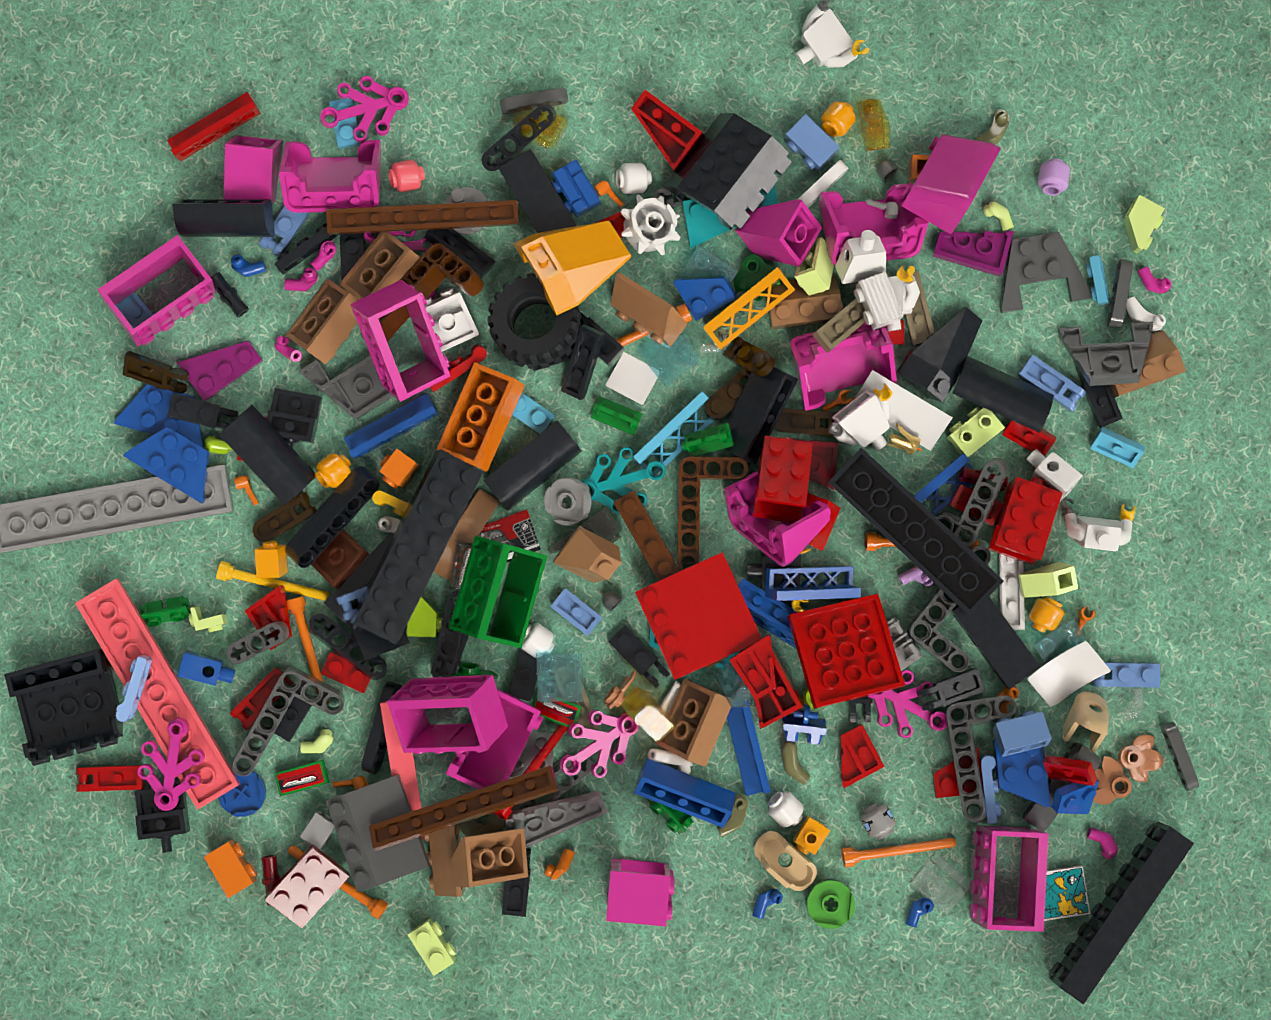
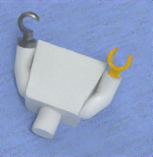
M829 0L819 1L808 14L802 27L803 35L801 42L805 47L795 53L796 58L802 65L813 58L818 67L823 65L828 68L844 67L855 60L858 54L865 55L869 52V48L860 51V45L865 40L853 42L832 10H828Z
M901 266L897 276L888 277L903 315L912 313V308H914L920 294L916 279L913 276L915 272L914 266H909L907 272ZM846 283L845 285L852 286L851 291L855 296L854 290L857 283ZM900 321L886 325L887 331L901 330Z
M886 383L883 384L884 387L880 391L875 388L873 391L877 397L868 390L864 391L831 417L835 422L829 426L828 432L833 434L838 441L852 446L859 444L862 447H866L871 443L875 450L883 448L887 441L882 434L890 427L888 423L890 418L889 399L892 396L890 388Z
M1064 498L1061 501L1063 509L1066 510L1064 518L1067 534L1082 547L1118 551L1119 546L1125 545L1130 541L1132 521L1136 510L1135 506L1132 507V511L1125 510V504L1121 506L1120 522L1118 520L1076 516V512L1072 510V507L1065 504V501L1073 503V500L1071 498Z

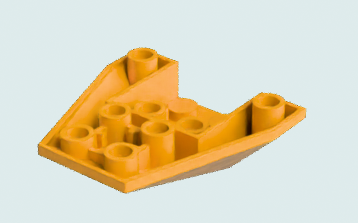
M610 221L535 233L514 243V247L524 263L529 262L543 285L545 297L556 316L578 306L631 258L630 252Z

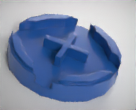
M254 771L247 776H238L235 773L240 785L218 797L222 808L233 816L246 817L254 814L262 807L266 799L264 781Z

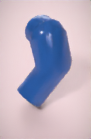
M238 254L231 258L232 268L244 277H250L267 271L263 260L250 263Z
M775 888L760 893L757 897L752 916L764 919L767 906L782 902V893Z
M924 897L912 902L905 924L917 928L920 916L933 910V901L930 898Z

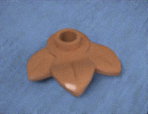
M635 670L632 671L629 677L625 676L620 688L615 685L604 698L605 706H608L610 709L614 706L618 708L626 698L624 695L625 690L635 679Z
M1151 735L1137 736L1131 745L1123 747L1118 753V760L1121 765L1128 769L1131 778L1138 782H1147L1148 771L1159 769L1164 762L1161 754L1152 750L1154 737ZM1131 754H1133V760H1132V761H1130V755H1131Z
M1104 756L1101 769L1095 771L1099 783L1093 802L1107 805L1115 798L1128 796L1131 792L1132 784L1130 779L1123 775L1122 765L1115 759ZM1121 781L1123 788L1116 790L1115 784Z

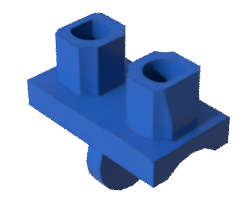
M804 704L803 711L796 710L794 715H787L782 718L785 740L796 742L798 741L799 732L808 733V743L819 745L822 736L826 735V719L818 718V712H809L810 705Z

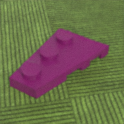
M984 231L983 233L953 232L952 234L940 232L932 257L1000 277L1003 273L1014 231H1005V233H993V231Z
M246 341L177 362L180 368L189 372L188 380L203 401H207L263 360L252 344Z

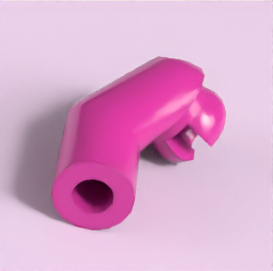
M324 241L320 245L318 255L310 262L317 271L334 257L337 250L334 242Z
M1148 266L1137 271L1148 291L1162 294L1166 293L1172 286L1168 278L1159 279L1153 277Z
M306 268L304 274L299 279L286 278L284 288L290 291H308L317 282L318 275L315 269Z
M278 336L276 343H274L275 349L291 361H300L302 354L300 351L288 346L289 338Z
M1092 827L1089 828L1087 838L1101 844L1103 857L1106 859L1114 858V855L1118 852V847L1111 834Z

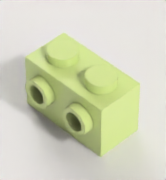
M822 237L816 238L801 266H796L794 275L798 285L809 296L824 292L830 288L834 264L830 260L827 244Z
M979 406L967 414L970 419L962 424L959 421L949 429L951 434L947 436V439L960 455L964 453L969 457L1005 428L992 411L986 408L980 409Z
M429 918L412 929L408 937L433 976H435L455 962V955L457 953L453 945L445 941L442 936L444 932L437 921L433 922Z

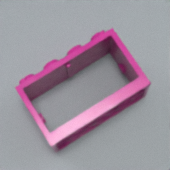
M178 235L97 289L103 303L137 347L141 344L146 345L152 342L155 338L154 335L160 331L165 332L172 328L177 319L188 317L194 312L193 308L199 304L204 305L213 299V294L216 293L212 279ZM184 259L191 268V272L195 277L199 278L201 283L133 329L116 305Z
M399 280L350 304L382 387L400 402L450 377L448 367H450L449 361L441 352V339L434 333V320L425 308L427 301L422 292L416 291L412 285H408L403 280ZM406 305L426 360L399 373L378 318Z
M493 675L412 678L387 701L403 753L485 752L508 727ZM468 707L473 723L430 725L425 709Z
M976 825V831H974L973 836L975 855H973L971 862L972 869L974 870V879L970 883L973 900L969 906V916L972 918V922L987 930L1044 931L1049 833L1029 827ZM997 836L1022 837L1018 918L993 917Z
M612 858L606 921L666 927V921L672 919L673 905L671 895H674L675 886L673 870L669 869V863Z

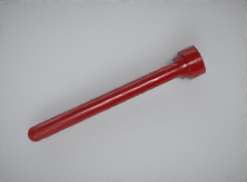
M559 724L523 774L538 770L568 727ZM513 806L494 813L498 817L507 820L512 813L511 809Z

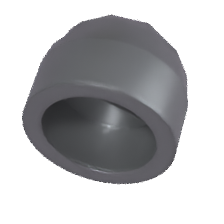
M882 160L877 165V173L883 181L894 175L898 169L890 160Z
M608 591L602 597V603L609 612L614 610L623 600L614 591Z

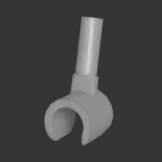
M867 199V205L885 210L886 218H897L899 207L895 202L880 203Z

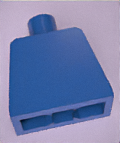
M186 650L183 654L177 676L216 686L218 680L232 684L236 670L223 667L224 660ZM204 667H213L214 673H205Z

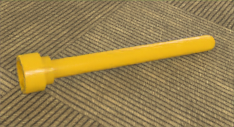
M225 561L220 562L217 570L216 579L222 581L234 578L271 588L283 585L287 592L324 601L330 596V593L327 591L274 578H257L256 574L235 569V566H231V563Z

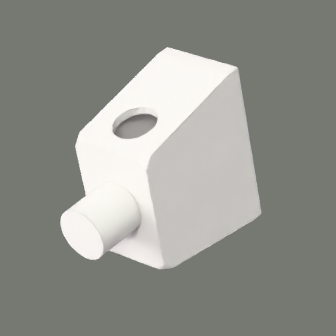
M865 230L862 232L861 237L846 240L835 265L842 284L859 282L860 280L886 272V251L880 237L873 231Z
M1036 449L1026 459L1036 468L1032 477L1044 480L1045 487L1062 492L1060 502L1075 488L1083 476L1054 452L1046 458Z

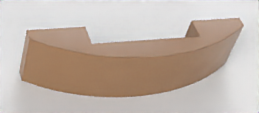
M479 489L460 518L434 570L435 573L450 582L453 581L455 573H458L464 563L462 558L464 551L470 548L463 546L460 551L459 545L473 544L475 535H480L500 500Z

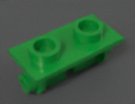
M599 396L590 418L634 436L643 414Z
M729 423L684 435L685 441L682 442V448L684 451L688 450L689 457H696L734 446Z
M183 596L166 599L167 607L164 608L162 600L144 603V606H140L141 614L139 615L143 618L146 625L150 627H156L161 625V623L170 621L181 622L185 618H189L190 611L187 608L190 606L189 599Z
M646 799L650 803V809L656 815L661 814L667 821L665 823L666 826L674 833H684L686 829L683 826L688 828L694 822L689 814Z

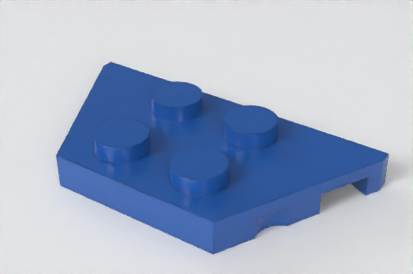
M147 384L114 421L116 425L150 434H156L165 427H169L197 445L204 447L200 425L167 417L173 393L195 399V396L176 393L167 389L163 390Z
M165 427L124 453V457L202 504L205 502V482H207V464L209 463L210 452L169 427Z
M996 739L993 740L998 789L1038 803L1045 808L1051 807L1047 772L1043 764L1045 759L1044 747L1001 757Z

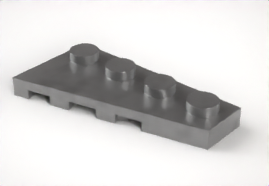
M595 791L512 811L505 821L510 830L524 828L527 848L608 813L600 792Z

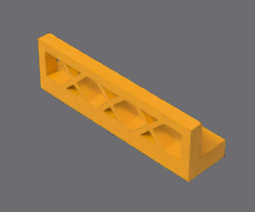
M777 267L703 328L721 350L796 289L785 277L784 272ZM781 279L788 290L781 295H772V286ZM759 296H767L766 307L763 310H753V301ZM771 297H776V299L770 303ZM741 311H748V322L744 325H735V316ZM752 312H757L758 314L751 319ZM722 326H730L729 337L721 342L714 332ZM733 327H738L739 329L733 333Z

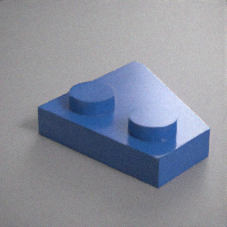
M726 276L714 278L696 277L695 279L678 278L673 281L696 321L738 297Z
M1096 780L1094 786L1071 783L1057 789L1051 808L1056 813L1088 814L1096 795L1099 780Z

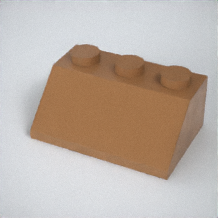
M381 232L340 282V285L360 300L399 281L420 257L389 232Z
M620 272L616 275L610 303L616 310L615 315L624 322H627V320L633 322L632 326L642 334L645 331L650 333V338L659 345L664 342L671 347L687 326L685 320L666 301Z
M835 274L832 275L828 290L810 296L798 285L796 279L788 280L796 290L768 312L770 328L775 330L827 323L842 310L841 294ZM781 281L780 285L772 286L771 294L781 295L788 288ZM771 297L770 303L773 302L776 299V297Z
M327 279L285 336L326 365L335 356L337 349L349 337L350 332L357 324L350 304L358 301V299Z
M1163 330L1152 334L1139 383L1110 385L1114 398L1186 372L1178 348Z
M684 678L656 744L687 761L706 767L734 700Z
M459 824L425 835V841L430 842V851H427V856L433 871V875H429L430 889L435 890V896L459 897L466 890V887H453L451 884L450 860L461 841Z
M524 828L462 837L450 860L452 886L469 888L528 877Z

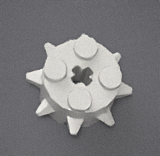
M639 194L637 195V205L633 209L621 210V214L625 217L623 223L624 231L621 235L628 239L633 248L637 250V253L641 254L643 251L651 252L657 250L661 255H664V245L669 240H680V236L675 231L677 219L680 215L675 213L669 204H664V197L643 199Z

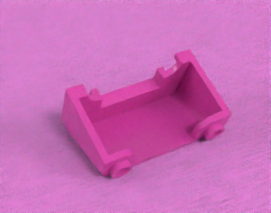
M942 134L940 138L935 136L929 149L932 150V153L914 185L909 182L902 195L906 198L901 206L947 233L952 234L975 198L1001 148L989 142Z
M367 140L360 143L358 157L312 158L311 150L307 144L303 142L285 143L279 177L283 202L289 211L296 213L326 212V209L377 207L379 205L381 175L380 140Z
M909 183L894 185L887 191L885 199L874 200L880 203L895 202L899 207L896 219L886 218L885 210L867 205V201L842 204L843 198L840 193L836 191L821 192L819 207L828 254L834 265H836L846 240L861 237L862 232L865 230H871L880 237L886 251V261L910 258L919 253L929 223L927 220L901 206L906 198L902 194Z
M865 322L828 353L825 352L812 334L815 332L797 336L790 342L805 411L821 407L826 401L825 393L864 384L872 370L897 384L893 343L885 326L873 330L872 326L867 325Z
M758 471L724 489L729 521L738 533L778 565L784 567L793 562L829 522L831 511L826 503L818 500L811 504V508L808 505L805 508L803 507L802 519L795 523L753 517Z
M497 688L508 727L487 751L456 753L455 756L457 757H455L446 772L447 775L477 790L510 778L532 730H538L544 718L540 716L541 710Z

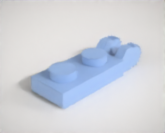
M138 656L131 664V680L126 683L123 689L125 699L116 709L115 716L120 722L130 720L135 715L134 713L140 702L153 658L150 656Z

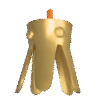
M897 423L898 431L905 438L891 433L889 437L893 444L887 443L886 445L902 449L910 455H913L916 450L922 451L918 447L921 439L917 438V436H912Z

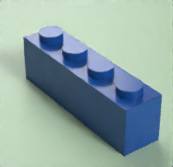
M646 758L638 774L634 791L637 795L724 828L732 813L735 792L648 758Z

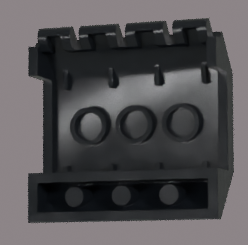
M720 113L666 182L664 188L682 200L687 196L717 216L719 223L731 230L734 225L740 230L750 218V215L745 210L747 209L753 213L765 198L759 191L761 190L768 194L779 180L774 172L782 176L792 161L787 158L789 152L772 135L735 113Z
M99 649L4 674L9 696L16 697L28 742L22 744L24 756L31 761L33 766L50 762L51 755L54 760L73 756L74 749H76L77 754L96 750L97 743H99L101 748L118 744V737L123 736V722H120L115 716L117 706L120 704L112 672Z

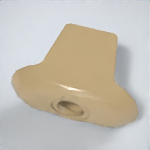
M1089 691L1079 693L1063 725V740L1068 742L1078 725H1081L1092 731L1090 735V750L1096 752L1105 736L1108 735L1109 712L1105 699ZM1090 705L1099 708L1101 712L1092 710Z
M768 831L757 840L754 847L755 856L765 870L784 887L795 891H802L813 883L817 875L815 865L782 835L774 831ZM783 853H788L792 857V863L788 867H782L778 863V858Z

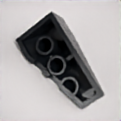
M963 307L946 321L938 332L929 335L926 338L927 341L918 348L912 349L896 372L928 398L943 402L959 377L983 320L967 307Z

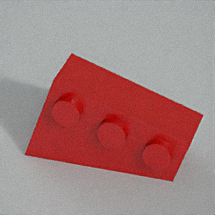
M647 90L643 91L631 108L674 171L677 170L704 135L701 130Z
M773 645L772 654L776 688L755 701L760 729L802 708L804 705Z

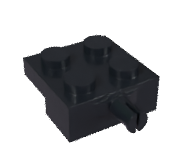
M275 388L271 410H268L267 421L292 448L293 444L297 442L314 444L323 397Z
M153 788L134 791L137 808L135 820L138 840L161 839L162 853L172 852L171 837L190 831L185 792L179 795V802L175 808L164 811L159 809L154 802L156 792ZM163 795V801L169 803V797Z

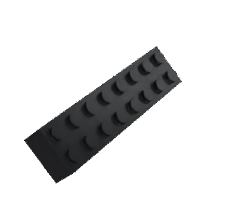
M862 447L828 482L969 616L1004 582L999 575Z
M443 450L435 452L349 623L391 644H398L483 471Z
M1159 821L1149 826L1145 833L1147 837L1144 842L1137 844L1133 849V858L1128 864L1125 863L1118 872L1120 876L1115 884L1111 883L1104 893L1106 897L1102 903L1098 902L1091 911L1093 916L1089 922H1084L1077 932L1078 938L1074 943L1070 942L1064 950V958L1060 963L1056 962L1050 971L1051 977L1049 979L1083 1005L1194 845L1192 841L1171 826Z

